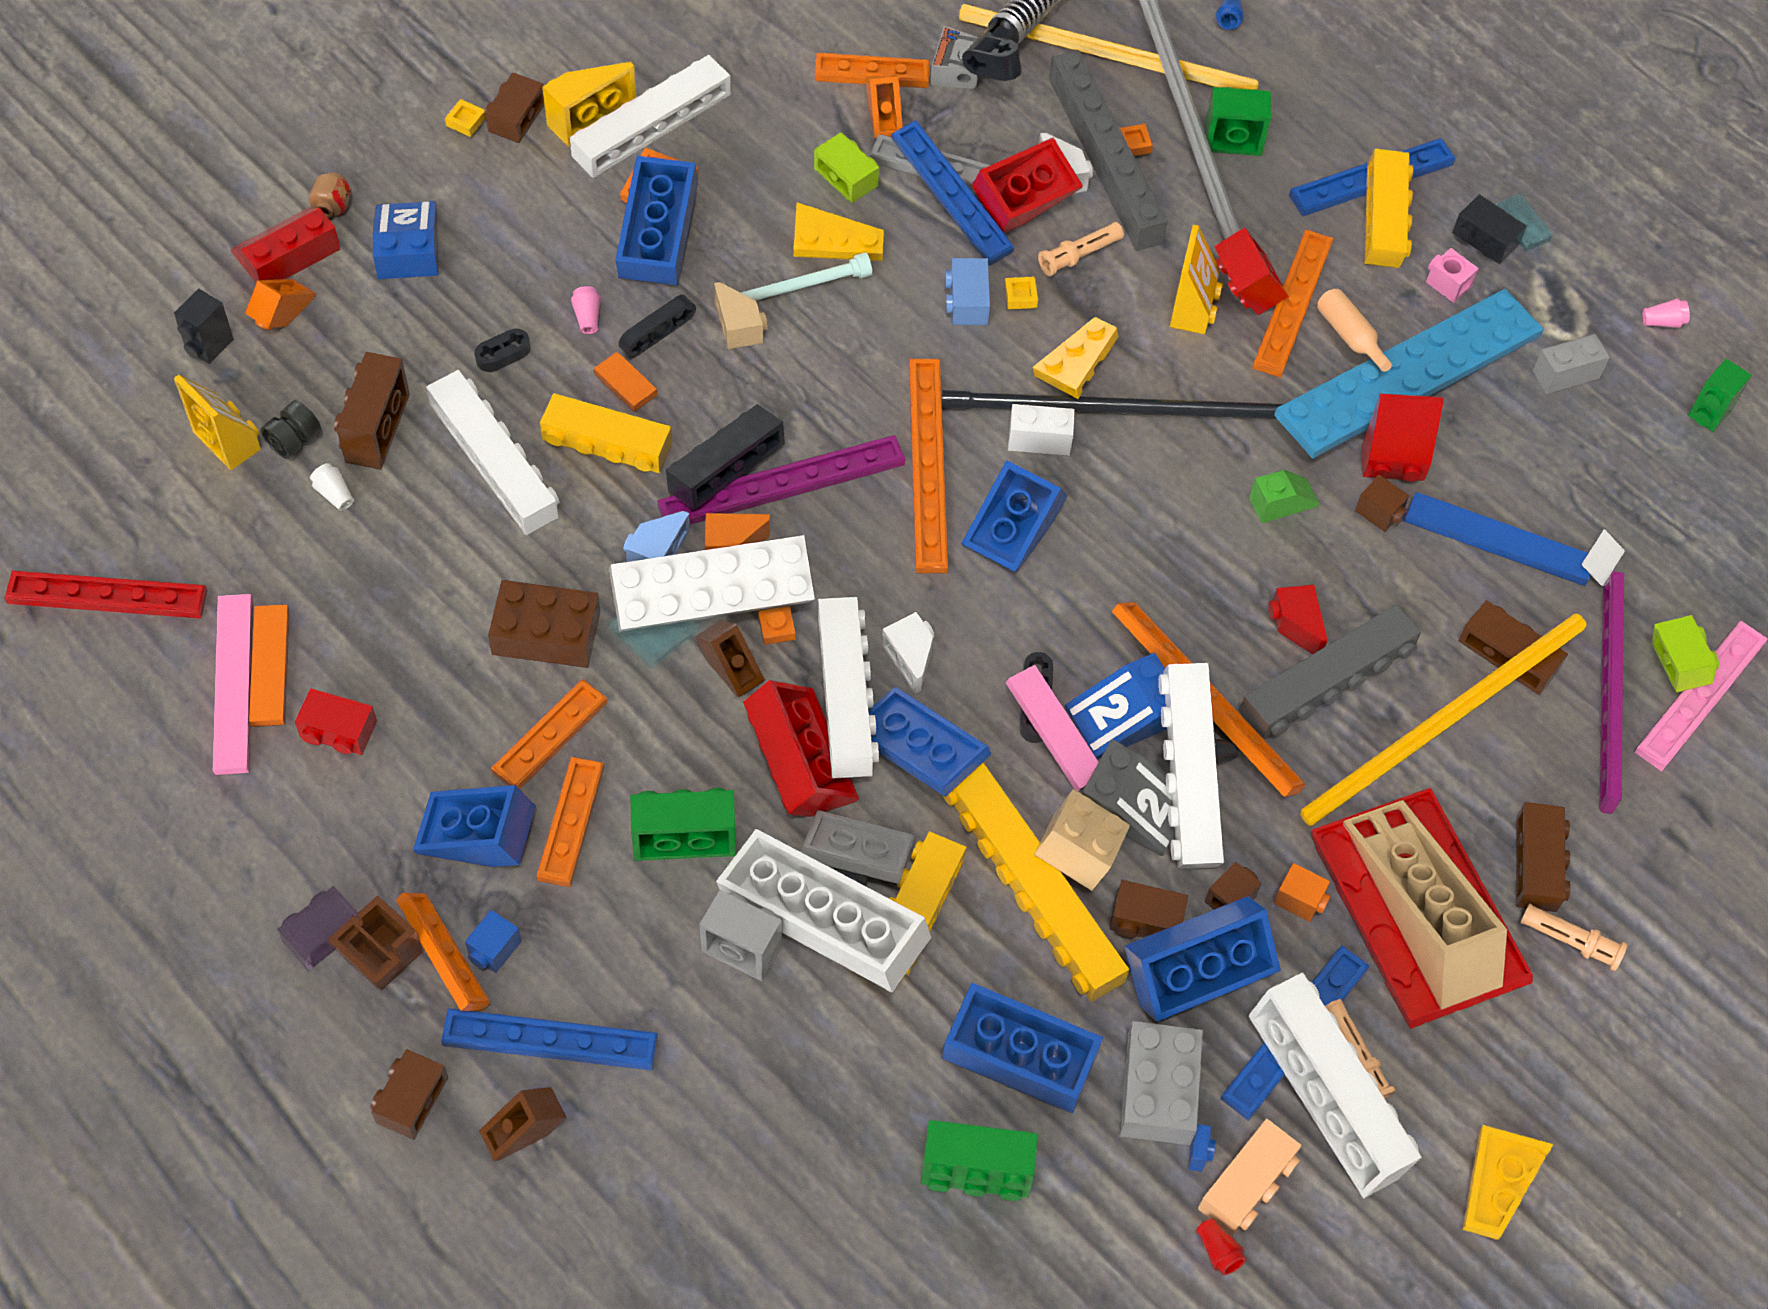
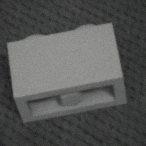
M1593 334L1542 349L1533 368V373L1544 392L1549 394L1600 379L1610 357L1597 335Z

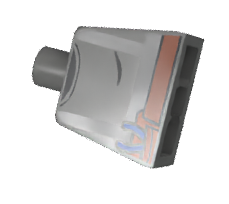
M944 26L931 67L930 85L976 88L980 76L970 73L965 68L962 62V55L979 37Z

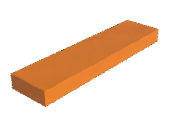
M817 53L815 81L866 84L865 77L896 75L899 76L900 87L928 88L930 60Z
M288 605L254 607L249 712L251 727L285 725L289 632Z
M581 679L491 767L492 773L507 786L516 785L521 789L607 704V697L584 679Z
M571 757L538 869L537 881L571 888L603 775L604 763Z
M403 892L396 899V902L409 924L417 931L419 941L460 1011H483L491 1004L490 1000L427 894Z

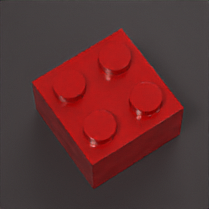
M1245 227L1214 246L1219 255L1215 261L1222 273L1226 274L1230 281L1227 282L1229 288L1236 298L1239 297L1245 309L1251 307L1257 315H1260L1289 297L1265 251Z

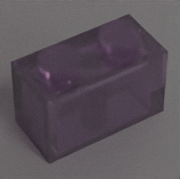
M332 886L327 891L316 894L311 899L309 905L299 913H292L285 918L277 930L285 946L309 971L335 951L329 944L328 938L353 915L358 919V912Z

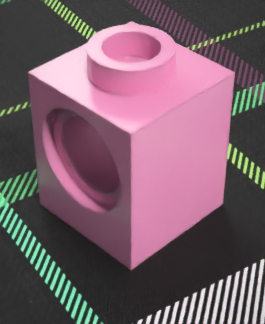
M1450 248L1442 256L1438 254L1428 266L1430 272L1426 283L1454 303L1472 287L1479 268Z

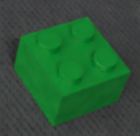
M1213 87L1205 121V135L1212 153L1262 156L1271 121V91Z

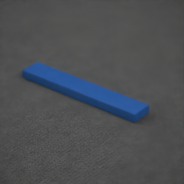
M916 120L892 133L894 143L983 258H988L989 266L1014 252L1013 244Z
M1442 138L1401 151L1409 153V165H1413L1412 179L1452 166L1456 159ZM1368 163L1290 189L1289 197L1303 217L1365 196L1367 191Z
M1418 492L1414 494L1404 522L1586 586L1590 573L1582 566V563L1588 555L1587 552Z
M1341 945L1312 982L1316 986L1319 998L1324 1006L1338 999H1341L1343 1002L1370 967V965L1343 945ZM1265 1042L1220 1098V1100L1248 1121L1285 1076Z
M448 1008L441 1043L442 1046L653 1070L658 1034L509 1015L460 1011Z

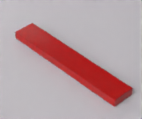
M12 570L4 599L7 604L201 619L208 590L206 585Z

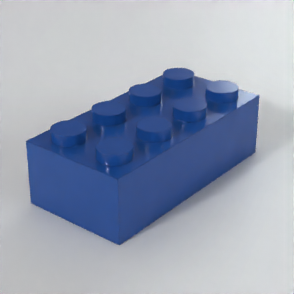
M636 156L615 260L619 278L678 285L698 184L696 163Z
M1248 896L1124 946L1139 1005L1157 1022L1281 971L1267 910Z
M971 983L944 1043L942 1059L1065 1111L1074 1113L1098 1055L1103 1037Z

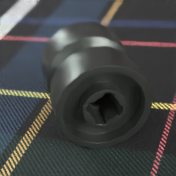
M293 400L280 411L281 418L273 417L261 427L260 431L264 440L278 455L289 459L302 448L301 441L309 442L321 432L322 428L315 415L303 403Z

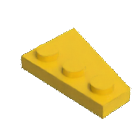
M797 203L794 257L854 259V255L866 252L870 261L883 260L884 230Z

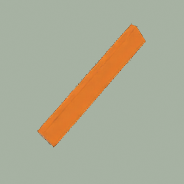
M1305 230L1284 284L1289 297L1276 304L1252 369L1279 378L1282 377L1334 238Z

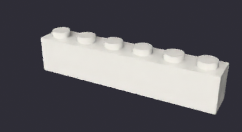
M710 55L693 62L689 67L677 74L671 75L661 84L648 89L634 100L624 103L612 113L602 116L597 122L585 129L577 131L570 137L572 157L592 178L596 177L730 96V75Z
M457 370L426 386L430 406L525 535L559 518L557 504L560 502L557 494L552 487L546 488L538 468L535 465L530 466L528 464L526 454L519 443L514 444L511 441L506 425L502 421H496L493 417L492 407L487 400L482 401L479 398L478 390L470 378L465 379L461 372Z
M857 597L818 599V624L832 778L872 776L873 763L879 762L878 742H871V735H876L875 715H869L868 708H873L872 688H866L865 682L871 681L870 662H863V655H868L867 635L861 636L860 629H865L864 610H858Z
M1208 663L1168 664L1163 674L1159 675L1160 695L1165 694L1166 707L1161 709L1162 727H1167L1168 740H1164L1163 752L1164 759L1170 760L1171 772L1166 774L1167 793H1172L1173 806H1169L1168 809L1170 827H1175V840H1171L1172 860H1177L1178 869L1216 868L1223 864L1224 860Z

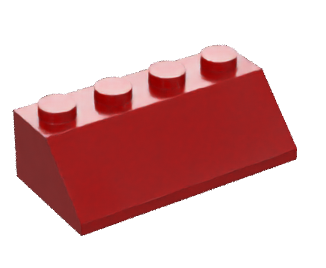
M769 680L743 701L748 713V720L757 735L759 747L765 755L771 770L770 774L776 782L782 797V804L788 814L812 817L816 815L817 811L828 812L859 800L851 777L832 778L827 720L813 688Z

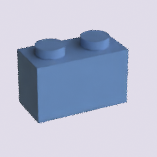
M952 258L951 270H945V288L951 289V294H946V313L952 314V325H988L990 312L988 258Z

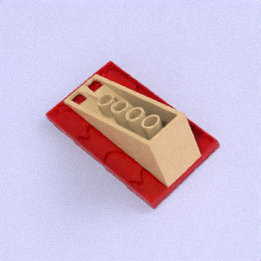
M1431 787L1312 829V840L1316 845V850L1336 884L1337 892L1363 936L1369 953L1385 979L1387 989L1410 1029L1484 1002L1486 999L1489 1000L1516 990V988L1532 984L1533 974Z

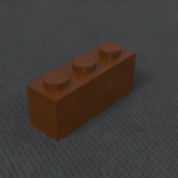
M1486 600L1465 625L1458 642L1499 668L1542 636L1534 632L1529 625L1521 623L1507 614L1500 606L1493 605ZM1558 648L1515 680L1540 696L1562 667L1568 653Z
M1524 802L1516 816V907L1527 908L1530 903L1532 906L1543 911L1557 912L1562 903L1569 899L1570 881L1565 880V870L1568 869L1570 864V851L1565 850V840L1569 836L1570 822L1565 820V807Z

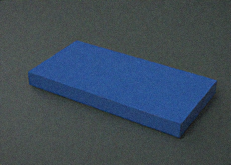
M896 686L879 700L873 708L868 710L869 715H875L876 735H871V742H878L879 753L944 797L991 755L989 746Z

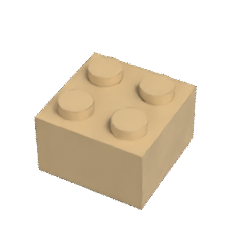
M1072 789L1054 813L1034 855L1092 891L1111 868L1130 825L1088 797Z

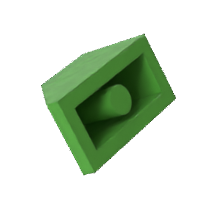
M1286 470L1255 478L1249 497L1261 523L1319 506V501L1307 478Z

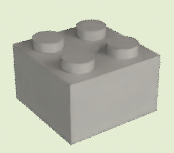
M719 890L699 924L702 952L760 981H763L782 948V920L772 910L764 907L756 908L748 904V901L743 896L734 892L728 894Z

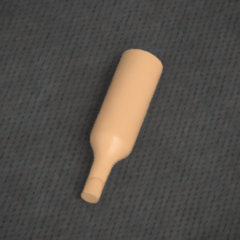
M1331 289L1325 292L1318 301L1317 308L1351 350L1358 354L1368 355L1381 371H1388L1392 367V363L1378 347V334L1374 327L1343 291Z

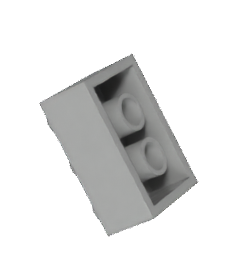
M1132 1021L1127 1036L1120 1124L1121 1137L1191 1145L1197 1130L1203 1030Z

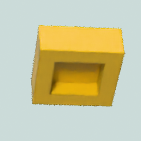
M460 99L445 117L446 126L471 137L486 119L484 117L485 110Z
M1035 277L1005 278L1004 288L1007 309L1037 308L1038 295Z

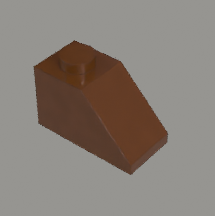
M719 620L695 636L710 666L737 697L742 696L765 680L736 624Z
M551 1087L521 1090L479 1132L493 1160L499 1161L545 1138L566 1118V1115Z

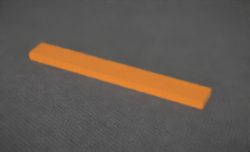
M909 359L916 573H948L940 359Z
M1136 602L1118 603L1111 611L1151 654L1156 653L1164 668L1168 664H1192ZM1210 682L1213 721L1284 797L1299 794L1306 786L1303 780Z

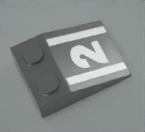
M1112 739L1081 794L1128 823L1130 827L1125 835L1126 837L1163 856L1175 834V827H1170L1168 820L1169 806H1173L1172 793H1167L1166 777L1142 755Z

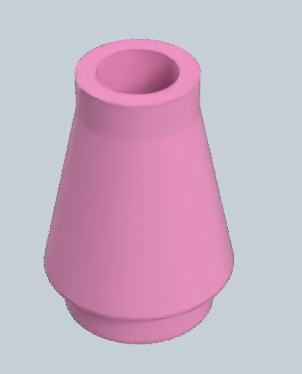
M589 286L575 289L571 298V303L580 326V332L583 334H593L598 331L601 296L597 294L595 288Z
M1679 298L1650 308H1643L1644 326L1681 328L1682 324L1689 323L1688 303L1686 300L1680 301Z

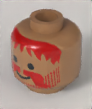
M334 172L322 174L313 183L309 194V203L312 208H320L328 218L341 216L347 209L352 189L342 175Z

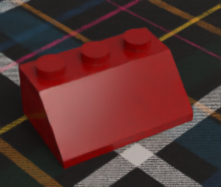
M308 207L231 248L232 254L255 283L260 280L287 279L341 250L335 226L320 208Z

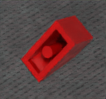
M1314 584L1276 588L1273 600L1269 601L1268 611L1270 619L1275 620L1277 631L1311 654L1323 649L1328 639Z

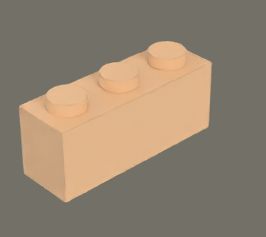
M1266 1118L1203 1197L1198 1210L1208 1218L1215 1219L1217 1224L1232 1237L1240 1227L1246 1231L1258 1216V1213L1254 1211L1261 1200L1267 1204L1279 1189V1186L1275 1184L1282 1173L1289 1177L1299 1164L1300 1159L1296 1155L1302 1145Z

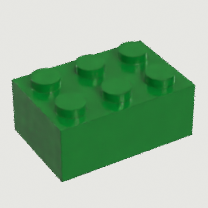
M711 788L707 791L692 792L687 789H679L673 793L642 791L639 794L630 795L634 861L736 856L734 790Z
M929 1120L920 1185H928L930 1190L937 1192H946L950 1188L964 1190V1193L970 1196H984L986 1193L999 1194L1002 1199L1009 1201H1019L1022 1197L1028 1198L1035 1172L1038 1133Z

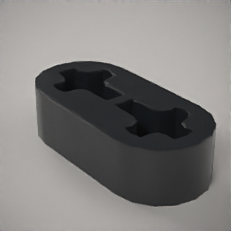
M514 328L480 343L474 353L477 367L484 372H494L523 359L530 352V339L524 330ZM516 341V343L521 344V346L517 347L515 344L511 343ZM489 354L491 357L494 358L489 359L487 356L484 357V355Z

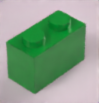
M1725 358L1705 382L1688 416L1699 425L1714 432L1733 410L1752 374Z

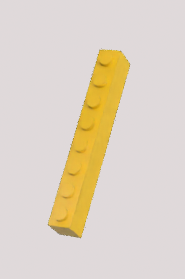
M981 763L944 799L950 806L954 805L960 813L959 818L963 827L968 832L972 831L978 839V847L984 857H990L997 866L996 872L1004 885L1009 884L1013 889L1015 900L1023 912L1028 911L1031 915L1038 935L1042 939L1047 938L1053 947L1052 952L1058 964L1062 967L1066 966L1072 974V982L1076 990L1081 995L1085 994L1090 1002H1093L1124 984L1129 968L1060 870L1034 855L1040 842L984 763Z

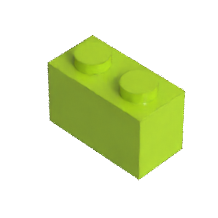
M840 132L814 149V169L851 204L878 187V164L873 158L867 157L859 149L858 145L853 140H849L843 133Z
M1685 616L1654 624L1652 646L1675 692L1714 684L1715 673L1719 669V659L1714 650L1710 651L1705 631L1702 626H1697L1693 616Z

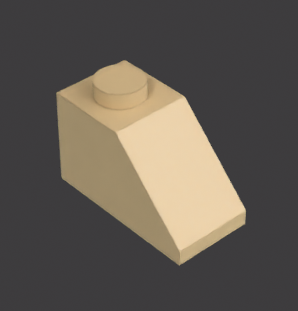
M721 282L714 283L715 304L727 349L763 343V331L768 330L765 312H759L757 301Z

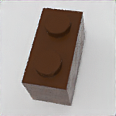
M512 72L508 80L500 85L498 95L494 101L489 102L486 106L484 117L487 120L488 132L520 143L545 105L543 96L544 83Z
M1121 879L1110 930L1117 931L1119 935L1128 938L1136 936L1145 938L1180 924L1184 921L1189 895Z
M406 1049L401 1059L396 1058L392 1063L388 1073L390 1079L383 1090L379 1089L374 1095L371 1102V1112L376 1124L415 1140L448 1080L445 1065Z

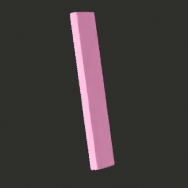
M251 594L218 596L213 772L215 775L249 773L253 608Z
M1740 621L1715 651L1719 659V669L1716 670L1714 684L1683 691L1634 753L1662 772L1763 647L1768 638L1743 621Z

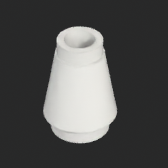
M326 463L318 467L311 474L312 487L339 511H343L353 504L354 498L351 496L337 467Z

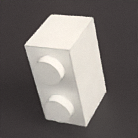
M1012 404L1008 451L1070 456L1074 430V409Z

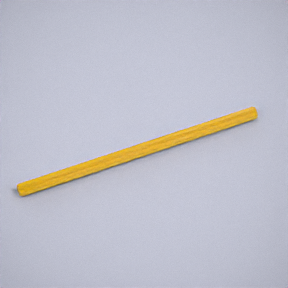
M963 4L959 12V19L988 28L990 20L998 12ZM1038 23L1025 36L1029 39L1072 50H1079V52L1165 74L1159 55L1145 50ZM1179 60L1184 77L1187 80L1214 87L1258 89L1259 81L1256 79Z
M1578 613L1567 618L1302 808L1301 818L1307 825H1314L1581 633L1587 625L1586 621Z

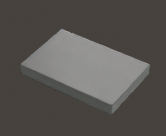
M817 811L801 853L824 865L900 884L914 844L915 835Z

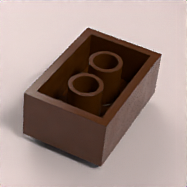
M366 351L362 362L357 363L354 370L352 388H347L345 392L343 411L336 415L334 421V431L338 433L339 449L343 452L345 463L382 470L410 396L401 358Z
M501 580L488 634L492 655L588 668L600 617L598 593Z

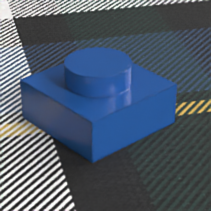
M1197 1124L1196 1134L1190 1147L1188 1170L1202 1172L1206 1162L1213 1161L1216 1140L1210 1139L1211 1126Z

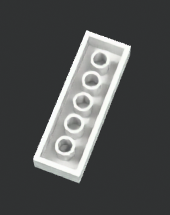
M804 535L611 564L609 567L619 632L809 603L815 599Z
M757 829L716 881L720 890L728 894L731 892L743 896L748 901V904L756 908L764 907L772 910L782 920V933L890 992L894 991L931 939L925 917Z
M1302 972L1268 989L1248 1016L1363 1199L1400 1179L1422 1158L1418 1152L1417 1143L1403 1129L1393 1106L1383 1098L1378 1090L1376 1079L1365 1070L1358 1059L1356 1048L1345 1039L1339 1029L1336 1017L1327 1011L1320 1000L1316 986L1308 981Z

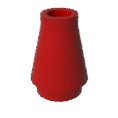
M1208 1219L1197 1228L1196 1232L1203 1242L1214 1270H1219L1223 1276H1226L1238 1270L1246 1262V1257L1243 1254L1244 1248L1223 1230L1215 1219Z

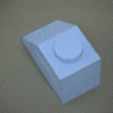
M681 511L641 523L634 534L630 533L625 541L624 551L626 552L627 562L676 555L690 531L689 513Z

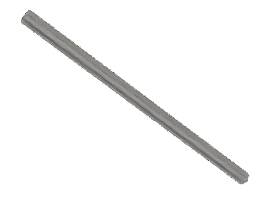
M1139 0L1225 240L1239 231L1232 207L1157 0Z

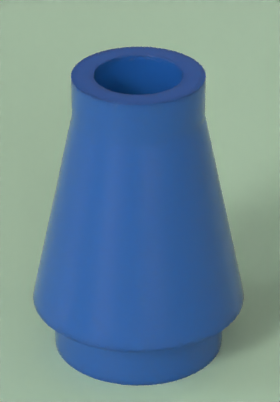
M1223 0L1216 12L1218 24L1226 30L1237 28L1244 19L1241 0Z

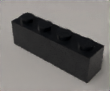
M756 404L665 469L668 492L693 510L697 509L785 444L783 421Z

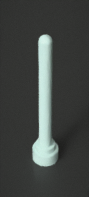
M864 252L854 255V259H850L847 264L741 293L758 301L853 275V277L859 276L860 279L872 276V266L868 254Z

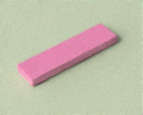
M1036 665L1010 677L1006 681V685L1069 782L1077 792L1084 789L1098 764V760Z

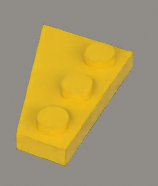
M1094 317L1033 366L1034 376L1078 399L1082 394V386L1086 380L1090 381L1095 374V366L1099 361L1105 359L1118 339L1117 327Z
M1483 1125L1479 1131L1462 1230L1498 1240L1553 1144Z

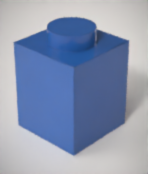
M490 910L466 939L465 944L468 958L474 965L483 970L487 967L497 973L522 940L517 926L493 910Z

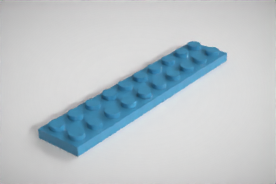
M1503 289L1383 352L1392 363V367L1388 371H1381L1376 363L1369 359L1281 405L1276 409L1274 416L1313 459L1367 430L1380 393L1431 396L1541 337L1544 328L1506 289Z

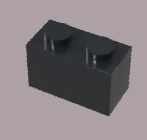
M1479 194L1459 213L1452 233L1500 265L1520 245L1527 225Z
M199 288L174 312L178 324L177 330L184 342L183 347L195 359L200 358L210 364L234 340L223 303Z

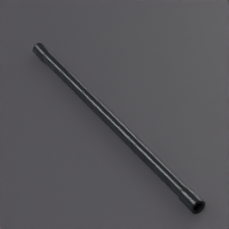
M942 390V408L1012 409V404L1068 408L1074 409V412L1277 419L1274 416L1275 411L1283 405L1274 403L1081 396L1077 399L1073 396L973 393L970 391Z

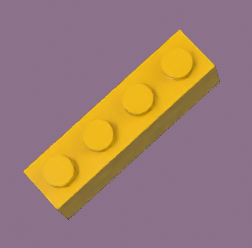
M1375 148L1367 164L1364 264L1400 268L1404 258H1408L1410 255L1412 241L1407 240L1412 225V215L1408 214V208L1413 197V191L1409 190V183L1413 175V165H1409V153Z
M553 393L540 421L542 440L547 441L551 445H562L576 449L582 454L604 457L610 462H621L635 466L641 471H652L660 474L672 446L671 426Z
M929 831L924 842L918 840L911 855V859L914 860L910 870L904 869L900 884H897V887L901 888L897 897L889 898L925 917L929 932L964 863L966 846ZM915 960L914 963L911 965V967L909 968V970L906 972L907 975L910 974V972H911V970H912V968H913V966H914L916 960Z

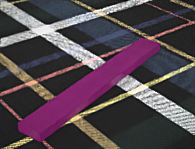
M892 435L739 477L695 510L674 495L657 500V504L662 517L681 511L689 513V525L706 521V513L731 514L905 465V457L896 436Z
M1615 571L1610 574L1603 587L1599 810L1602 813L1613 814L1622 800L1624 573Z

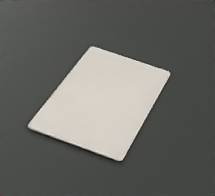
M1603 530L1583 561L1582 566L1603 586L1625 551L1606 530Z

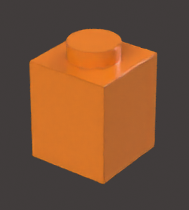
M1293 863L1273 904L1311 922L1316 911L1321 914L1323 913L1331 897L1325 893L1330 881Z

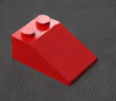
M1054 137L981 169L972 184V188L982 205L1003 233L1028 223L1083 187Z
M1380 393L1361 446L1363 477L1376 478L1380 475L1385 479H1400L1408 482L1425 481L1432 463L1444 403L1443 397Z

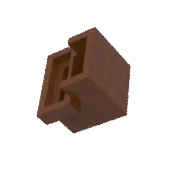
M377 895L357 913L358 919L353 915L328 938V942L377 989L383 990L423 951L417 931Z

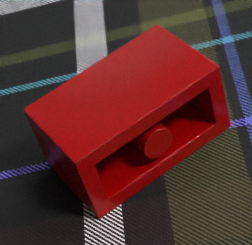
M310 688L295 720L299 736L305 742L312 745H319L321 743L332 746L336 751L343 754H350L352 752L359 755L363 754L377 723L373 706Z

